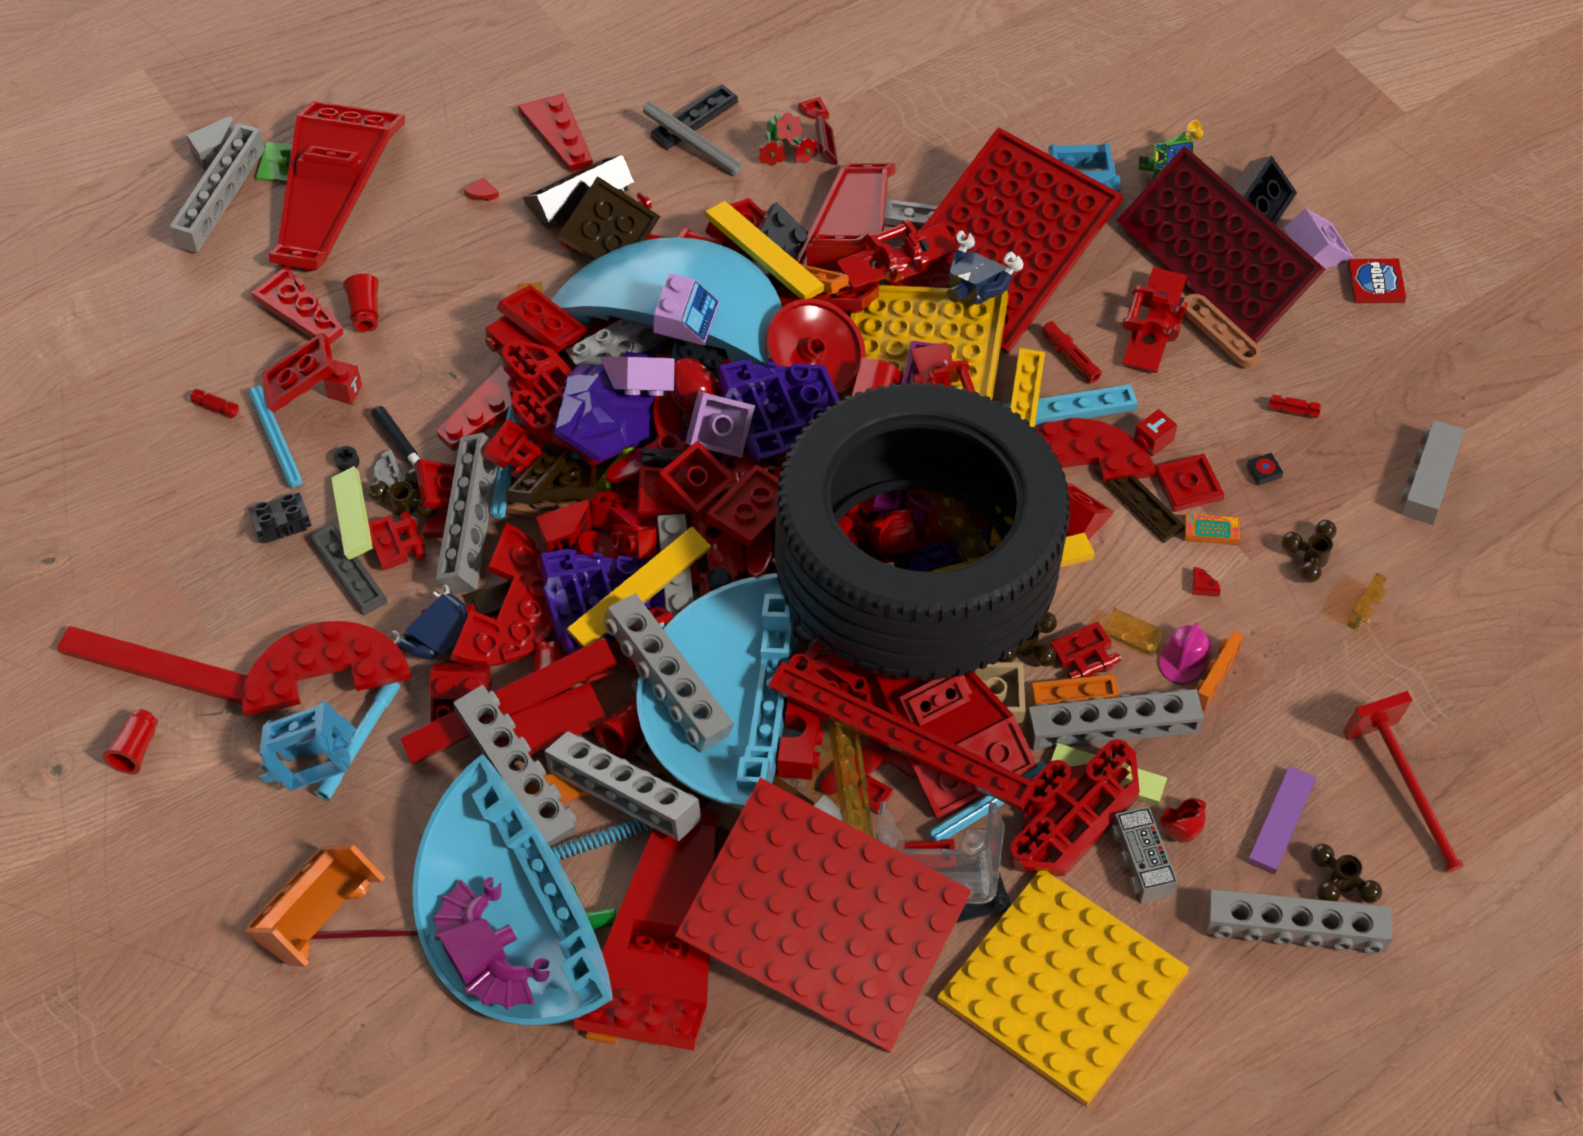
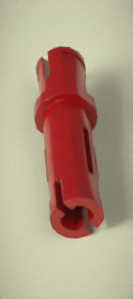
M1049 321L1043 326L1042 333L1053 343L1054 349L1058 353H1062L1090 383H1095L1100 379L1102 371L1073 343V338L1069 334L1065 335L1053 321Z

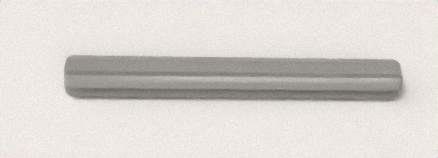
M648 101L643 106V113L732 175H737L741 171L742 163L653 102Z

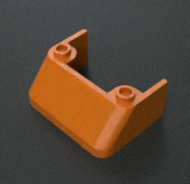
M354 844L324 846L300 868L247 926L245 932L254 941L287 965L305 967L309 963L307 958L310 955L309 948L311 944L308 941L345 900L360 899L370 889V882H382L386 877Z

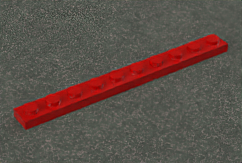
M784 662L781 663L768 684L769 690L1020 811L1024 810L1036 788L1035 782Z

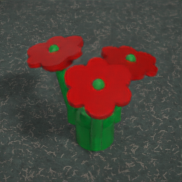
M784 113L782 117L775 114L767 123V130L769 132L765 134L768 142L766 146L759 148V161L774 166L777 162L785 160L784 147L782 145L777 146L773 139L783 140L786 138L788 141H794L797 144L795 147L797 153L794 158L797 162L804 161L805 163L818 154V142L808 137L800 141L796 137L803 132L802 126L799 125L801 122L799 117H793L791 113Z

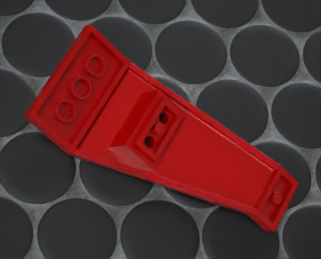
M848 163L840 169L796 258L799 264L843 274L836 264L838 260L870 249L866 241V234L871 232L876 234L884 231L888 177L895 173V163ZM878 261L869 263L873 268H881V263ZM880 280L855 290L850 285H847L834 294H826L823 291L812 299L829 302L841 310H847V313H860L879 297ZM784 284L776 290L782 307L800 299Z

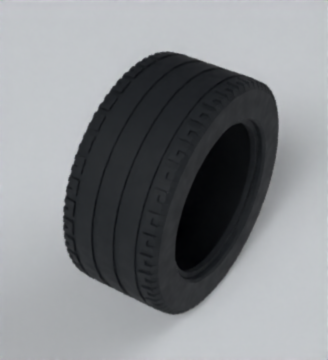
M901 382V385H896L895 383L889 384L887 387L881 385L877 389L868 388L866 392L862 393L859 391L855 393V396L844 397L842 402L837 401L833 407L828 406L825 408L824 413L820 412L816 415L815 420L812 419L808 422V427H804L801 430V434L795 438L794 444H791L780 472L776 504L775 564L778 583L784 596V601L786 605H789L791 614L795 615L797 623H801L802 629L805 632L808 631L809 636L813 640L817 639L821 647L825 646L829 653L837 654V658L841 660L846 659L848 664L859 665V668L862 670L867 668L871 670V673L877 674L880 672L883 673V676L889 677V675H893L897 679L908 677V680H914V678H921V680L933 678V680H939L940 677L948 679L952 678V675L959 677L963 676L965 672L971 674L978 668L981 670L985 669L988 664L993 665L997 663L999 658L1003 660L1007 657L1008 653L1015 652L1017 646H1022L1025 640L1032 636L1033 631L1038 629L1048 612L1057 587L1069 526L1070 501L1068 483L1065 480L1060 461H1057L1056 453L1052 452V447L1049 443H1045V437L1039 435L1038 430L1035 427H1031L1028 420H1023L1019 413H1013L1010 407L1002 406L1001 402L997 400H990L991 397L986 395L984 397L980 396L975 391L973 393L968 392L966 388L957 389L956 386L950 385V387H947L941 383L932 385V382H926V384ZM903 489L929 490L957 498L976 509L991 523L1002 542L983 558L960 568L939 572L910 571L887 565L864 553L848 539L838 522L853 507L881 493ZM996 505L1001 508L1000 514L995 510ZM1003 517H1011L1013 519V523L1011 525H1008L1007 522L1003 519Z

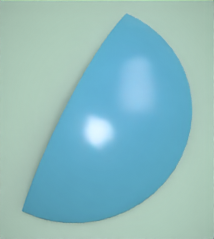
M676 237L637 242L597 258L572 276L551 300L585 326H590L594 317L609 320L610 316L654 326V313L669 273L692 278L719 300V306L705 344L726 349L728 359L731 362L752 360V364L767 365L768 363L765 352L766 330L771 319L782 308L775 288L765 274L750 260L736 251L719 244L692 238Z
M777 573L742 579L715 589L684 608L663 629L734 723L726 739L700 752L696 745H692L688 741L681 725L671 718L669 709L664 702L656 698L652 686L646 678L643 679L639 675L637 712L645 740L657 760L673 777L691 790L715 801L744 808L760 777L770 783L773 782L785 722L787 698L769 690L768 684L781 663L788 664L792 657L795 615L791 614L789 605H786ZM661 671L665 675H670L667 672ZM677 693L681 697H686L682 693ZM694 715L698 719H703L699 715Z
M484 755L479 756L465 768L443 794L428 821L418 848L413 877V910L421 945L433 970L444 985L459 1000L490 1018L519 1025H549L581 1017L613 999L608 971L596 935L570 880L544 836ZM487 878H493L492 888L502 883L500 899L488 901L489 905L483 912L482 919L487 920L493 932L508 924L511 926L517 940L503 947L509 964L533 968L534 962L539 958H545L549 961L547 969H540V971H550L549 977L545 982H537L532 977H528L527 982L534 999L533 1005L518 1004L506 1010L505 1007L499 1004L482 1005L478 997L464 992L466 987L445 953L441 940H434L437 925L433 920V917L441 910L442 896L451 893L459 880H462L476 896L484 894V881Z

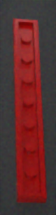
M73 626L67 628L57 646V650L61 654L242 704L244 685L248 675Z
M604 637L495 691L494 693L501 704L498 706L503 715L507 713L511 716L617 665L618 663L607 640ZM454 711L401 737L400 740L411 764L414 765L471 737V735ZM483 715L480 717L479 722L489 724L494 720V717Z

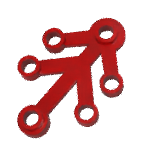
M818 640L815 641L805 654H795L788 662V665L796 669L805 665L806 669L803 672L840 689V686L836 681H828L817 671L828 669L849 684L856 695L861 696L868 692L869 685L867 680L862 676H856L845 668L847 666H854L848 664V660L837 658L835 653H829L826 658L816 659L823 649L826 648L825 646L821 647L818 644ZM864 683L861 689L855 688L856 684Z

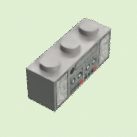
M1149 806L1117 813L1110 831L1114 843H1119L1122 866L1129 870L1131 876L1129 877V884L1132 893L1138 895L1140 903L1174 896L1178 881Z

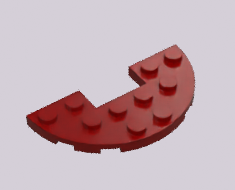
M1069 418L1035 426L1038 434L1045 437V443L1051 445L1052 452L1056 453L1057 461H1060L1062 468L1097 463L1098 467H1101L1103 484H1105L1107 479L1116 481L1119 477H1127L1129 479V476L1133 475L1137 479L1155 477L1156 469L1146 450L1133 437L1115 426L1085 418Z
M506 523L487 568V572L512 582L497 620L470 610L450 659L473 666L509 664L535 651L536 646L546 640L553 628L543 595L542 587L544 580L540 564V555L542 553L535 546L536 542L516 527Z
M349 621L319 622L301 627L284 635L262 653L246 679L242 696V709L244 716L247 717L300 705L297 681L352 669L357 692L411 680L412 676L401 650L391 639L378 630Z

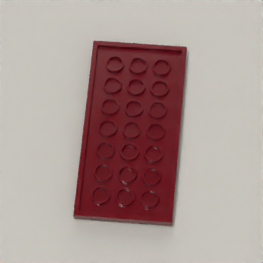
M1186 146L1179 150L1116 220L1172 272L1186 275L1185 283L1194 292L1207 298L1256 344L1326 270Z

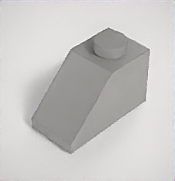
M231 116L187 134L191 152L203 170L209 168L235 129Z

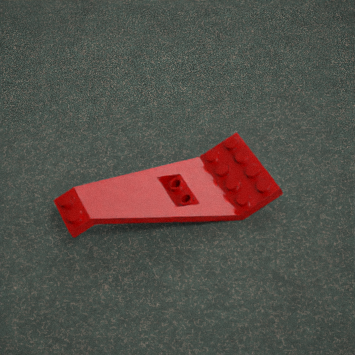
M313 100L296 116L278 244L269 253V263L278 264L280 267H285L286 265L289 267H299L304 271L319 269L326 261L389 139L405 124V114Z
M965 672L963 676L959 677L952 675V678L948 679L940 677L939 680H933V678H927V680H921V678L908 680V677L897 679L893 675L886 677L883 676V673H874L889 713L1018 775L1038 767L1014 714L975 672L971 674ZM949 688L953 690V696L950 699L945 695L946 690ZM923 701H927L929 705L926 711H922L920 708ZM907 756L913 773L935 818H939L985 794Z
M700 808L701 821L680 841L653 828L602 950L613 999L598 1009L575 1018L573 1029L691 1051L695 1050L707 1011L709 956L675 938V935L714 864L715 834L720 823L721 812L712 811L709 808Z

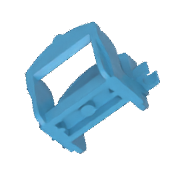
M1105 142L1104 145L1056 146V144H1051L1048 147L1049 155L1075 169H1100V171L1080 172L1119 192L1120 176L1115 173L1111 148L1108 142Z
M326 701L320 702L318 706L282 719L267 721L262 728L259 753L263 762L260 767L266 773L259 775V777L266 784L274 781L281 782L289 791H293L344 773L350 767V755L344 746L350 744L349 740L355 735V727L346 718L341 717ZM276 751L286 761L295 759L297 755L322 753L331 761L293 774L277 758Z

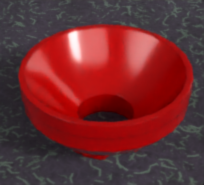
M585 531L580 534L575 544L576 554L592 556L593 552L602 553V557L618 559L619 555L623 556L622 553L614 551L611 538L600 532Z

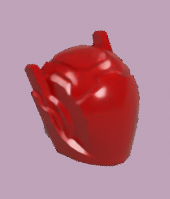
M684 358L674 362V391H667L682 413L686 414L691 421L698 391L718 396L719 393L723 394L720 382L698 360Z
M898 509L878 515L872 522L870 539L875 551L882 556L880 562H896L911 553L917 552L912 509Z

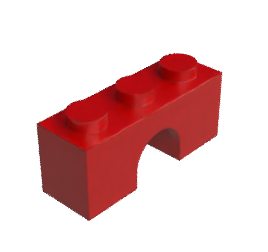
M788 699L785 713L786 729L797 730L803 734L795 738L781 737L777 759L778 777L812 780L814 769L819 770L821 752H817V747L823 746L825 730L820 728L821 722L827 723V717Z

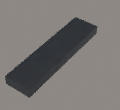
M721 84L673 117L696 131L738 103V96ZM661 125L651 131V138L666 150L682 141Z

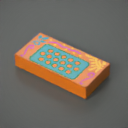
M1186 513L1184 541L1239 545L1240 518Z

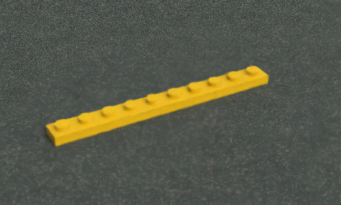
M1020 348L1010 408L1013 413H1019L1023 420H1028L1031 427H1035L1045 352ZM996 505L995 510L1000 514L1001 508ZM1003 517V519L1007 522L1008 525H1011L1013 523V519L1011 517ZM992 526L990 546L997 547L1002 541Z

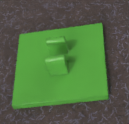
M267 142L256 180L287 183L292 144Z

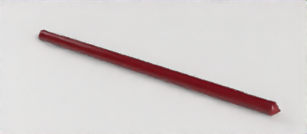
M414 928L316 932L311 939L419 935L417 929Z

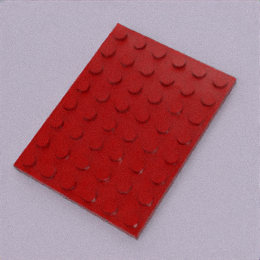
M998 127L920 231L944 223L959 247L960 244L956 238L958 232L963 231L965 233V240L968 238L969 233L972 234L975 244L971 249H967L966 253L973 251L1006 267L1008 265L1005 263L1004 258L1007 253L1013 252L1016 257L1019 256L1022 259L1023 268L1017 272L1013 271V278L1009 283V289L1006 290L1008 291V302L1000 350L1009 355L1122 202L1123 195ZM954 254L929 262L926 271L896 282L891 279L887 281L884 279V282L889 286L950 288L947 276Z
M760 777L680 925L675 938L890 1053L972 890Z

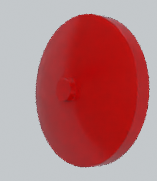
M799 299L783 306L771 319L765 334V352L769 362H777V366L791 367L792 363L825 365L837 395L847 391L856 382L861 359L866 357L864 340L854 321L837 306L819 299Z

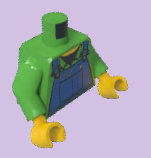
M1192 120L1187 125L1188 132L1184 131L1166 142L1156 143L1153 156H1139L1138 171H1152L1153 180L1183 146H1186L1194 153V141H1191V138H1202L1203 131L1200 122Z

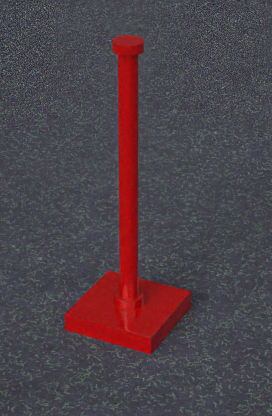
M1405 691L1357 707L1343 730L1347 740L1379 730L1447 864L1445 866L1447 872L1450 873L1460 869L1464 864L1461 859H1457L1390 726L1399 723L1413 701L1409 692Z

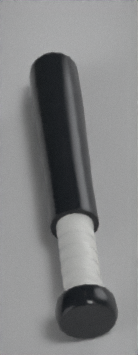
M383 406L375 407L371 412L372 418L405 460L410 462L415 468V463L420 459L417 451L410 444L388 411Z

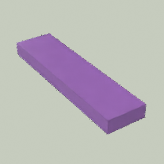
M1289 766L1248 863L1276 874L1314 785L1316 776Z

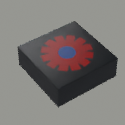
M1272 452L1247 461L1246 466L1258 486L1280 479L1283 476L1284 472Z

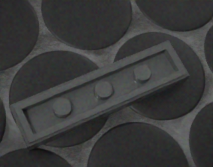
M334 524L310 535L311 542L363 616L388 603L386 596L356 556L349 560L344 555L341 533Z

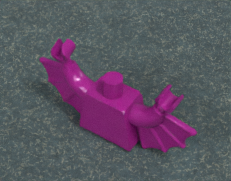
M489 877L484 881V894L476 896L462 880H459L451 893L442 896L441 910L433 917V920L437 925L434 940H441L445 953L466 987L464 992L478 997L482 1005L499 1004L505 1007L506 1010L518 1004L533 1005L534 999L527 982L528 977H532L537 982H545L549 977L550 971H540V969H547L549 961L545 958H539L534 962L533 968L509 964L503 947L517 940L511 926L508 924L493 932L487 920L482 919V914L489 905L488 901L500 899L502 883L492 888L493 878Z

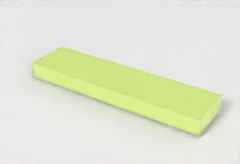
M354 466L331 478L344 555L349 560L373 549L360 474Z
M1057 743L1051 761L1063 760L1071 767L1088 764L1095 755ZM1130 766L1127 768L1130 774L1120 783L1122 787L1132 782ZM1138 769L1140 793L1137 800L1159 806L1167 777Z

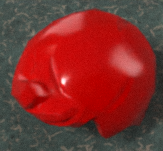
M1187 798L1177 809L1167 807L1164 816L1158 818L1159 825L1168 836L1177 842L1193 841L1204 829L1206 803L1198 798Z

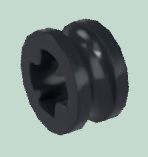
M343 446L334 453V461L339 470L346 471L353 466L355 468L359 466L360 460L357 451L353 447ZM350 456L351 458H348L349 461L343 462L345 460L344 457Z

